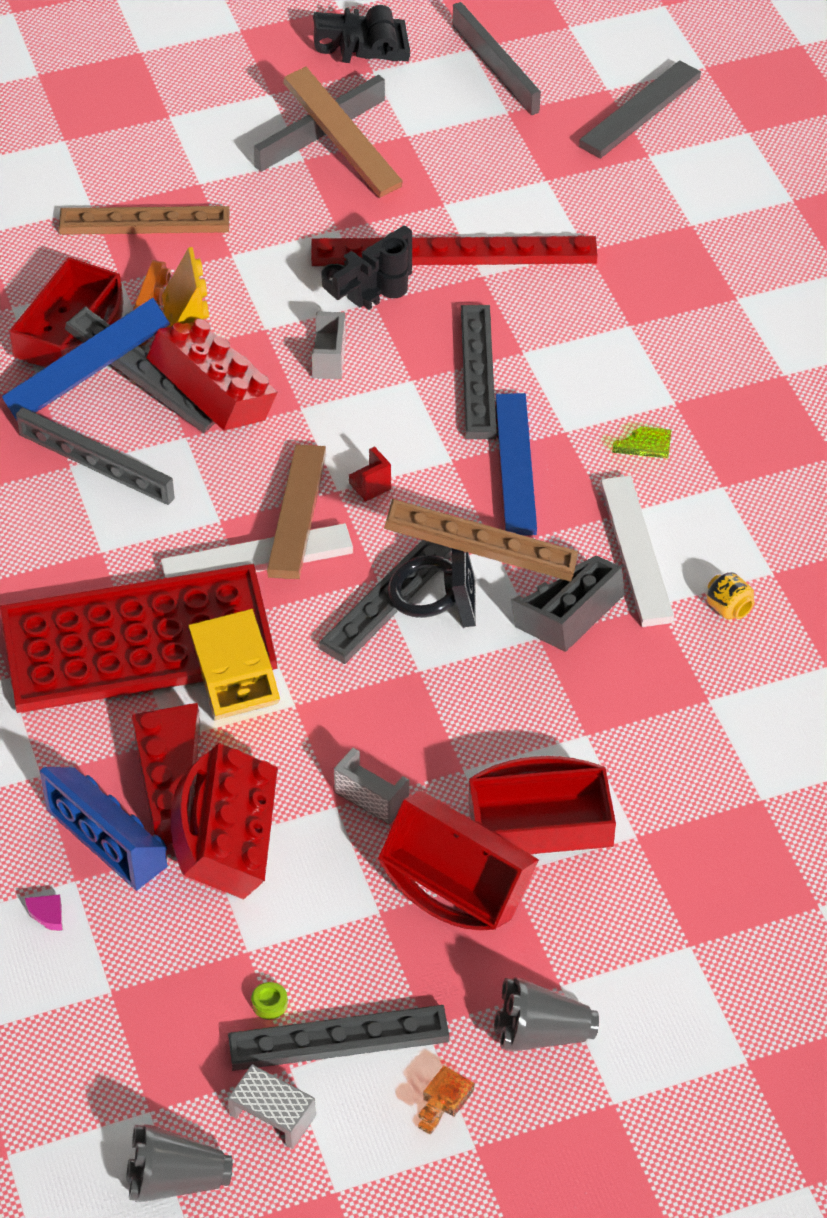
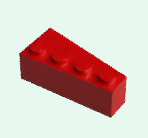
M198 703L132 714L134 737L153 832L165 844L173 843L171 806L176 787L182 776L198 760V740L200 737ZM196 775L190 786L187 802V817L189 828L193 807V795L196 782Z

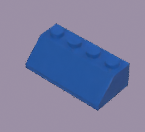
M43 767L39 770L47 811L134 890H139L168 867L167 847L164 841L158 835L154 834L152 836L146 831L141 821L135 815L131 814L129 816L121 809L115 797L110 794L108 796L105 795L91 776H84L75 767Z

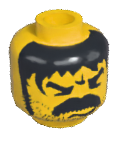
M736 573L718 574L710 580L707 603L727 620L741 619L752 610L755 603L753 599L754 590Z

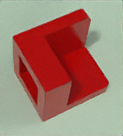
M374 446L369 449V465L349 474V484L367 502L391 490V463Z

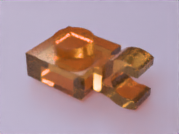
M443 1065L423 1091V1100L428 1103L418 1115L422 1119L418 1124V1128L431 1135L438 1126L444 1112L455 1117L474 1092L475 1083Z

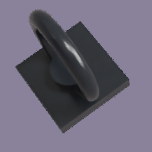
M452 548V561L440 556L417 557L404 563L392 575L388 585V596L392 605L402 614L415 618L432 617L447 611L456 603L463 628L476 626V580L468 552ZM426 568L444 571L446 595L440 600L427 605H415L407 602L402 597V583L412 573Z

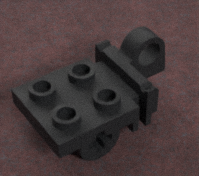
M375 5L368 10L366 16H359L358 9H354V13H350L349 8H345L344 14L314 12L313 38L315 49L319 53L330 54L340 46L344 63H350L352 52H356V57L365 59L409 62L410 47L405 20L393 19L392 10L388 6ZM324 38L332 39V42L329 44L320 43Z
M403 225L374 245L366 248L362 252V258L353 251H350L344 255L346 259L344 265L329 264L325 266L321 271L322 287L336 300H340L347 295V298L359 308L364 306L368 310L372 309V302L375 305L380 303V294L387 298H400L404 296L408 291V276L412 274V230Z

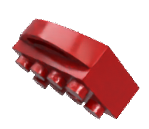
M68 257L10 329L13 357L46 368L83 344L65 330V325L67 321L84 307H87L109 325L121 319L124 301L120 274Z
M195 319L194 322L185 324L175 323L173 326L158 329L146 358L223 431L266 420L278 392L269 384L267 376L261 374L246 357L230 347V342L227 339L218 337L210 330V323L203 319Z
M218 743L187 770L176 787L171 806L172 841L183 876L243 900L265 881L278 767L273 766L267 761L247 755L238 749ZM197 774L189 828L187 817L188 795L192 781Z
M533 756L496 764L469 778L468 804L471 820L529 854L614 847L616 820L606 767L570 757Z
M422 790L403 800L378 857L389 878L416 906L440 921L471 930H496L513 918L539 861L536 857ZM417 883L434 892L435 894L439 895L440 897L444 898L445 900L449 901L450 903L454 904L455 906L459 907L468 914H463L461 912L455 911L439 903L431 896H429L423 889H421Z

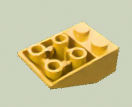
M188 247L162 293L163 313L171 324L168 327L173 326L175 323L185 324L194 322L195 319L204 320L209 318L207 300L202 301V298L207 296L205 278L199 279V276H203L202 263L200 258L195 259L193 247Z
M253 609L189 625L214 721L279 703L280 696Z

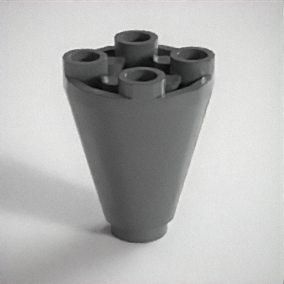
M523 978L504 979L502 985L503 1010L497 1011L494 1020V1031L501 1033V1049L514 1052L582 1043L587 1039L594 1040L596 1038L599 1028V1013L597 1010H591L586 1004Z
M153 1125L134 1126L132 1148H136L135 1159L128 1160L126 1181L130 1182L129 1200L147 1202L219 1189L221 1185H230L233 1168L232 1155H224L222 1150Z

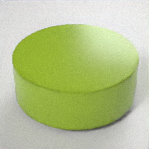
M262 983L252 993V1008L260 1018L276 1019L287 1010V992L278 983Z

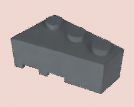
M596 555L575 566L571 582L559 579L549 585L544 582L537 586L536 592L525 598L519 595L511 599L515 627L566 652L625 595L622 567Z

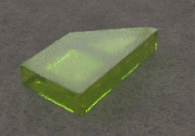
M641 426L632 431V435L621 441H614L612 453L668 459L672 429Z

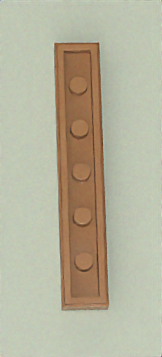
M307 67L284 76L283 84L379 198L402 187V179Z
M230 207L60 208L59 234L229 233Z
M295 445L267 568L268 578L300 579L326 458V446Z
M396 499L391 501L384 526L386 530L570 582L574 575L578 551Z

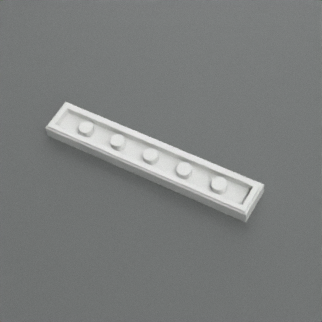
M632 476L601 479L600 487L641 626L647 627L673 623V610Z
M346 523L310 530L303 563L352 554L353 545ZM274 537L161 559L164 577L170 578L249 564L255 565L256 572L265 571L268 568Z

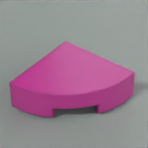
M60 894L25 898L27 911L31 918L45 925V928L49 930H63Z

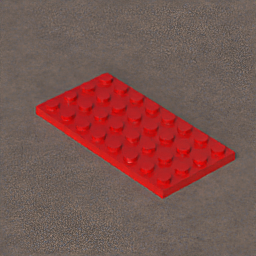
M254 564L0 605L17 713L203 682L189 625L253 609L272 670L278 669Z

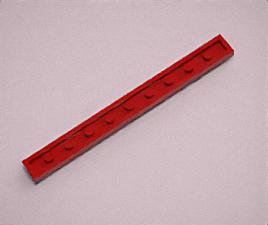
M596 236L412 237V266L597 264L598 258ZM384 237L312 238L311 266L344 265V261H346L344 255L350 251H353L362 258V252L366 248L374 245Z

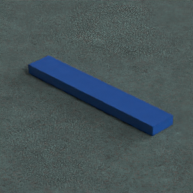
M151 298L3 395L2 398L16 421V413L22 407L36 413L154 336L158 329L168 327L171 324L155 299Z
M526 393L496 394L505 531L523 536L537 535Z

